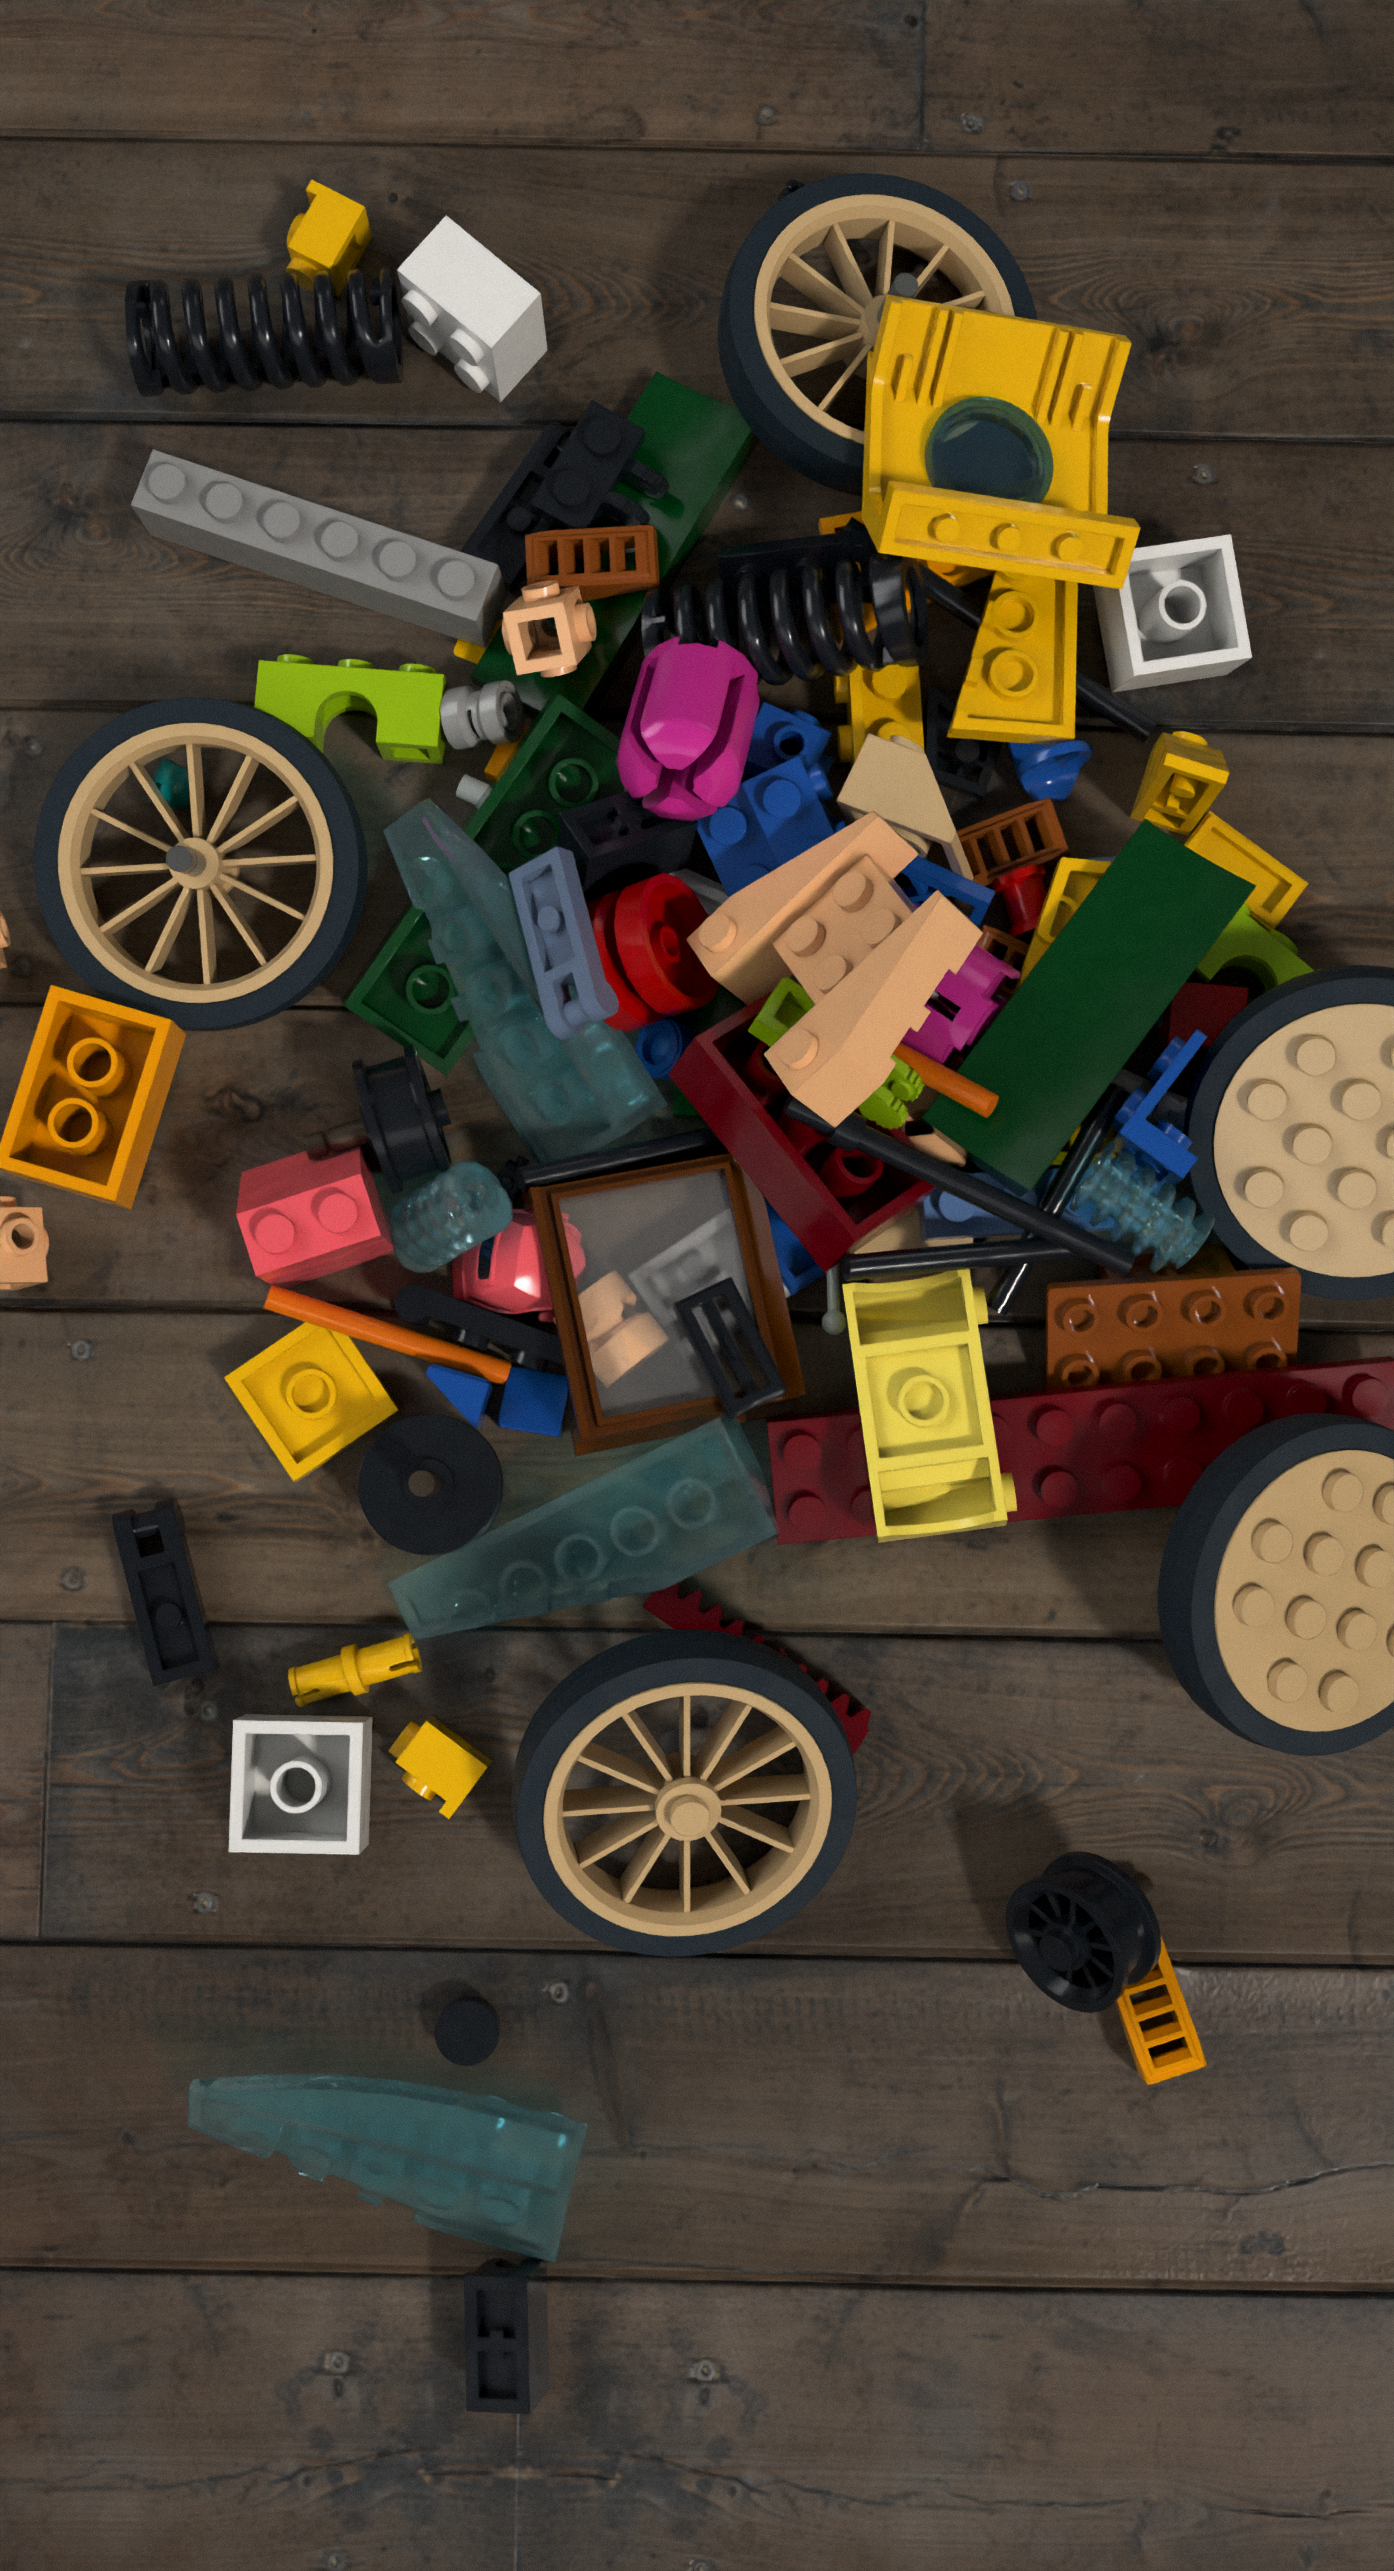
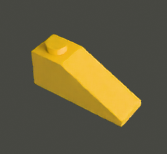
M1176 731L1172 735L1162 732L1151 750L1130 818L1141 822L1146 818L1157 827L1188 837L1226 785L1230 772L1222 751L1207 746L1208 743L1204 738L1190 732Z

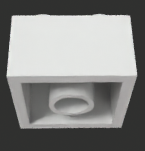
M447 215L397 269L403 294L401 302L407 311L410 335L427 353L436 355L439 351L455 364L454 370L456 374L473 391L481 393L485 389L501 403L548 350L541 293Z
M1231 534L1135 548L1123 589L1093 585L1111 692L1223 676L1252 658Z
M246 1714L234 1719L228 1852L359 1855L369 1845L373 1717Z

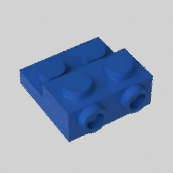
M804 755L796 756L741 783L738 793L727 805L718 807L714 814L697 820V831L728 898L848 826L845 820L835 824L825 801L834 797L819 762L808 765Z

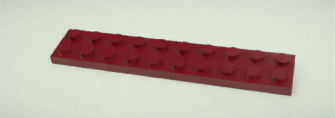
M1383 1356L989 1395L1000 1473H1012L1016 1494L1017 1511L1007 1512V1522L1182 1505L1194 1483L1226 1448L1255 1428L1291 1415L1305 1413L1348 1415L1370 1420L1394 1431V1358ZM860 1408L766 1417L778 1545L877 1535Z

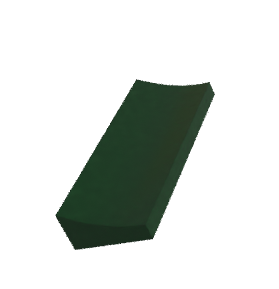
M656 371L627 420L645 429V441L633 460H638L650 469L660 473L669 482L670 487L663 499L659 498V500L647 496L620 481L614 492L620 493L631 501L638 503L650 514L649 517L651 519L647 525H654L657 530L659 588L668 592L760 439L753 433L736 406L692 390ZM601 513L593 528L626 525ZM635 548L625 549L626 571L636 570ZM609 553L601 554L602 572H610ZM584 557L575 559L576 574L584 573ZM558 562L554 563V575H559ZM650 589L582 602L590 603L593 609L597 629L596 640L591 641L592 648L577 664V669L560 676L541 677L540 671L517 675L513 656L508 653L504 644L501 624L470 675L472 683L483 688L488 682L511 681L521 697L523 712L534 719L550 696L558 693L592 718L642 636L643 601ZM554 617L547 618L549 627L557 631Z
M559 693L551 695L341 1000L343 1005L403 1047L414 1043L422 1060L445 1076H448L529 959L508 873L556 847L560 828L557 822L559 812L627 791L622 784L616 764L621 739Z
M1145 818L955 1071L999 1095L998 1103L991 1115L985 1118L939 1093L918 1122L1019 1198L1030 1192L1250 896L1256 885L1200 856Z

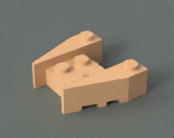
M874 810L731 895L686 939L710 976L747 1005L773 991L783 977L789 978L794 974L815 1006L774 1043L764 1055L790 1094L835 1128L885 1082L897 1064L890 1056L908 1029L915 1032L919 1031L931 1013L924 1005L947 971L954 974L958 972L983 934L979 927L939 890H936L920 907L916 908L895 882L894 878L919 853Z

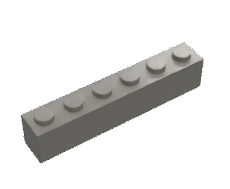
M154 449L151 452L131 502V507L151 536L483 648H487L508 593L499 566L496 563Z

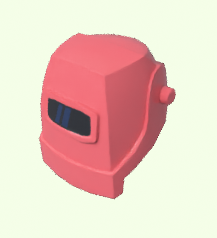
M501 1208L483 1210L466 1215L453 1253V1298L503 1316L538 1315L539 1321L548 1323L553 1321L554 1312L533 1211ZM561 1212L578 1291L587 1273L585 1252L580 1244L582 1234L574 1225L568 1223L569 1215Z

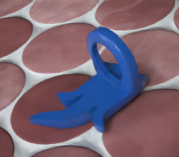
M1071 740L1050 746L1006 742L1016 777L1023 791L1032 802L1050 797L1053 801H1064L1071 793L1080 768L1093 756L1092 746L1086 740Z

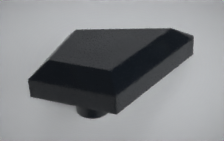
M930 686L926 696L925 754L937 784L982 800L1003 742L947 737L956 703L936 687Z

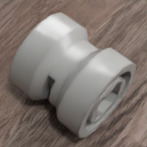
M511 681L488 682L483 686L482 690H475L467 685L452 687L446 690L442 697L440 709L441 723L444 734L454 749L477 748L485 740H490L496 745L516 743L521 738L524 727L523 705L521 697Z

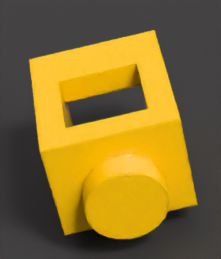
M311 179L306 188L310 207L306 214L299 213L295 217L288 231L286 243L291 261L286 268V273L293 272L299 278V286L314 292L313 276L317 271L325 270L331 275L333 295L339 297L346 285L347 272L350 269H355L372 239V233L365 206Z
M434 1716L427 1719L422 1727L411 1721L388 1751L397 1758L395 1763L406 1770L401 1777L405 1784L430 1801L436 1794L446 1801L439 1812L448 1819L451 1818L492 1763L491 1759Z

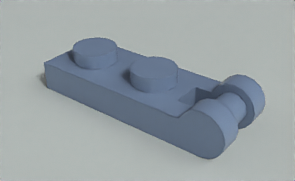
M557 846L508 874L545 1021L556 1038L565 1040L581 1032L585 1022L589 1020L601 1022L615 1015L618 1012L619 1003L615 991L605 979L573 851ZM575 983L578 997L572 1000L568 986Z

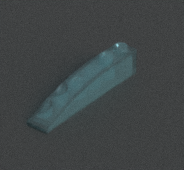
M428 798L421 801L383 830L414 908L425 911L432 928V938L427 941L436 964L446 963L458 993L457 996L451 999L460 1022L469 1021L480 1048L479 1051L473 1054L479 1071L536 1163L594 1152L628 1133L668 1105L623 1031L611 1028L604 1021L594 1022L589 1020L584 1023L581 1032L565 1040H560L551 1033L544 1018L510 879L452 819ZM576 984L569 985L568 989L573 1000L578 997Z
M726 1415L387 1584L414 1640L487 1626L506 1620L526 1618L550 1613L555 1610L663 1590L778 1534L779 1529L759 1462L737 1418L728 1421Z
M258 2074L193 2079L188 2090L187 2127L263 2159L272 2156L274 2151L282 2153L298 2169L297 2173L320 2183L327 2175L337 2176L360 2186L356 2197L358 2199L380 2207L384 2198L387 2197L415 2209L412 2221L430 2229L556 2262L582 2158L588 2128L587 2124L572 2121L566 2115L558 2112L542 2113L512 2105L505 2099L493 2095L478 2096L464 2091L401 2080L334 2074Z

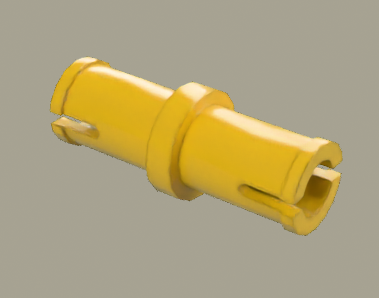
M411 1632L405 1633L401 1637L361 1649L356 1644L342 1647L340 1655L300 1667L294 1666L289 1668L288 1679L292 1695L299 1694V1696L295 1697L296 1704L299 1707H304L308 1703L349 1691L354 1696L368 1693L372 1684L409 1673L422 1672V1661L418 1645H412L415 1643L413 1634Z

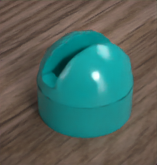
M162 756L153 772V782L171 808L182 809L189 806L188 770Z

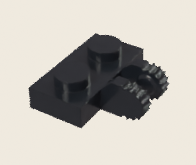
M591 400L530 503L531 513L562 530L593 528L601 513L626 526L647 525L651 519L649 517L650 514L638 503L614 491L620 481L647 496L659 500V498L663 499L670 485L660 473L650 469L638 460H633L645 441V429Z

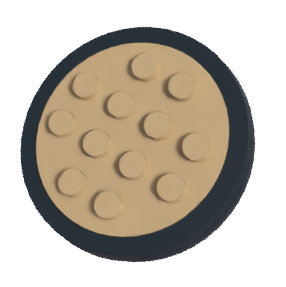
M1372 965L1337 966L1313 971L1273 987L1249 1003L1222 1029L1204 1056L1190 1090L1185 1111L1183 1134L1192 1141L1188 1151L1197 1156L1198 1160L1187 1174L1194 1196L1204 1216L1221 1241L1251 1269L1297 1268L1302 1277L1301 1293L1338 1300H1367L1394 1296V968Z
M1331 1413L1297 1414L1266 1423L1236 1440L1205 1469L1194 1483L1176 1515L1165 1544L1158 1583V1615L1165 1652L1177 1679L1193 1702L1207 1715L1236 1736L1253 1744L1287 1754L1322 1756L1344 1752L1361 1746L1394 1727V1431L1383 1425L1363 1418Z

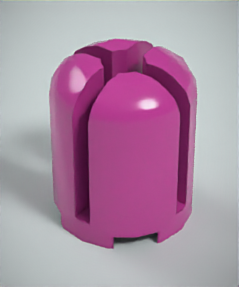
M674 637L655 646L642 662L619 743L616 764L622 784L632 798L643 797L642 804L645 809L661 818L695 821L714 814L718 807L727 805L739 791L760 703L757 689L758 673L744 654L724 641L719 640L717 648L699 643L679 644L680 637Z
M975 945L958 972L954 974L947 971L935 989L936 992L961 1007V1009L957 1011L932 994L924 1005L931 1013L918 1032L908 1029L900 1042L956 1071L948 1065L949 1062L962 1050L965 1044L969 1047L975 1046L1008 1002L998 995L1006 977L1018 979L1020 978V972L978 945Z

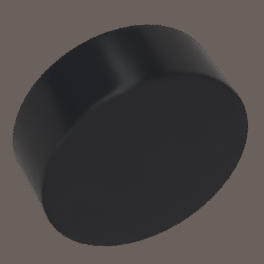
M461 1997L449 2003L440 2014L435 2028L436 2044L442 2055L452 2063L462 2066H472L486 2060L495 2050L500 2037L501 2026L498 2014L488 2002L477 1997Z

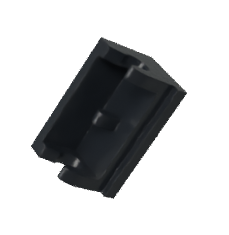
M625 791L559 812L557 822L560 828L556 847L573 851L585 901H589L616 890H622L627 886L661 873L670 874L687 868L698 821L661 818L643 807V797L632 798L629 792Z
M528 2257L515 2267H501V2258H493L485 2261L475 2272H467L464 2275L466 2410L471 2412L530 2414L549 2391L546 2257Z

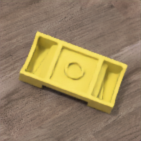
M970 1269L947 1271L933 1276L899 1282H854L842 1284L878 1543L1006 1526L1008 1520L1007 1512L1017 1511V1502L1012 1473H1000L978 1328L980 1324H988L984 1287H972Z

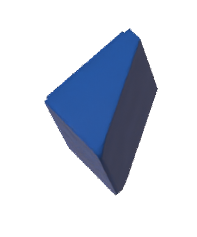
M433 1364L428 1366L426 1375L474 1428L481 1430L494 1386L491 1385L492 1382L440 1365Z
M511 1366L497 1427L562 1438L570 1391L567 1375L548 1372L540 1373L530 1369Z

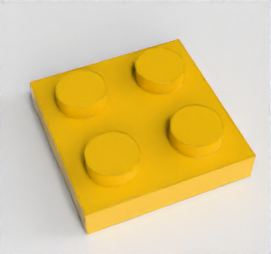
M307 1322L224 1377L293 1482L300 1481L401 1412L352 1337Z

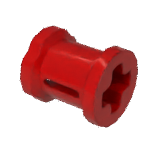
M1033 864L1015 869L992 881L993 890L1002 895L1012 925L1007 933L1021 941L1033 937L1047 895L1042 880L1047 874L1044 864Z

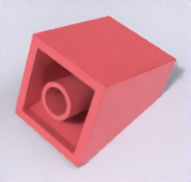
M364 1144L336 1153L330 1151L329 1155L312 1160L309 1159L307 1152L304 1151L241 1172L236 1216L255 1276L263 1281L286 1289L398 1252Z

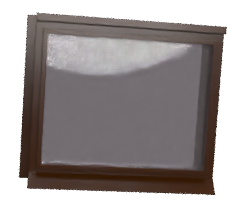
M727 1149L545 1187H531L528 1192L521 1191L525 1211L533 1210L576 1419L577 1428L570 1432L575 1457L795 1412L793 1399L805 1395L806 1390L765 1198ZM729 1277H732L788 1389L785 1395L775 1400L771 1399L754 1410L750 1409L731 1421H728L672 1308L675 1302ZM723 1296L713 1300L757 1389L766 1387L767 1384ZM698 1307L692 1310L736 1400L744 1397L701 1308Z

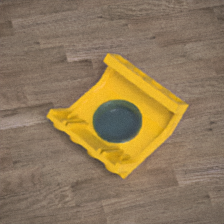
M886 294L874 351L867 350L862 520L878 553L1123 589L1141 529L1133 518L1108 515V431L1112 410L1132 344L1126 335Z

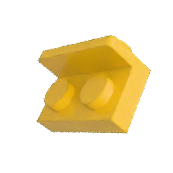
M858 664L857 668L848 676L838 677L833 675L835 703H846L847 725L838 726L839 763H850L851 771L868 734L889 740L893 735L902 736L917 743L924 749L919 666L906 668L896 664L886 666L880 672H869Z

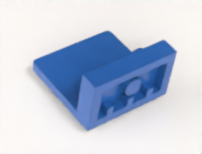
M1198 1029L1187 1043L1178 1036L1173 1038L1146 1075L1155 1081L1156 1084L1148 1094L1137 1087L1115 1115V1120L1111 1126L1118 1134L1109 1147L1167 1190H1171L1186 1176L1198 1160V1157L1188 1151L1192 1141L1180 1130L1163 1120H1160L1155 1127L1146 1118L1208 1037Z

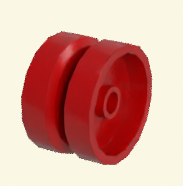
M661 873L627 886L623 891L616 890L586 902L605 979L615 991L619 1003L618 1012L603 1020L613 1029L630 1032L662 1020L667 1015L674 1017L712 1002L720 983L710 976L686 940L709 916L696 894L680 878Z

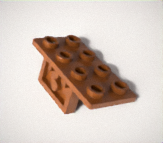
M1222 1243L1126 1249L1135 1254V1261L1129 1273L1124 1277L1098 1265L1100 1280L1055 1282L1048 1284L1046 1287L1045 1390L1296 1365L1302 1278L1298 1269L1287 1267L1235 1271Z

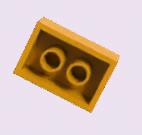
M50 985L0 1142V1169L12 1176L132 1210L186 1033L171 1019Z

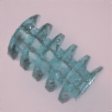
M1112 1140L1093 1159L1086 1173L1075 1187L1069 1208L1075 1212L1091 1201L1095 1204L1089 1224L1095 1227L1107 1218L1112 1217L1115 1223L1109 1239L1116 1242L1129 1232L1133 1233L1135 1238L1130 1252L1134 1253L1135 1257L1149 1247L1153 1248L1155 1253L1149 1269L1154 1273L1170 1262L1175 1265L1176 1269L1182 1267L1198 1252L1207 1239L1215 1222L1214 1216L1209 1212H1202L1194 1217L1196 1204L1190 1197H1182L1174 1202L1176 1188L1170 1182H1162L1153 1187L1156 1173L1149 1166L1142 1167L1133 1172L1136 1158L1131 1152L1125 1151L1112 1158L1116 1145L1115 1141Z
M462 1161L451 1166L446 1172L437 1175L433 1180L423 1184L421 1188L414 1190L408 1196L398 1200L391 1210L389 1221L394 1253L404 1268L416 1273H430L505 1230L513 1220L512 1202L499 1180L488 1168L476 1162Z

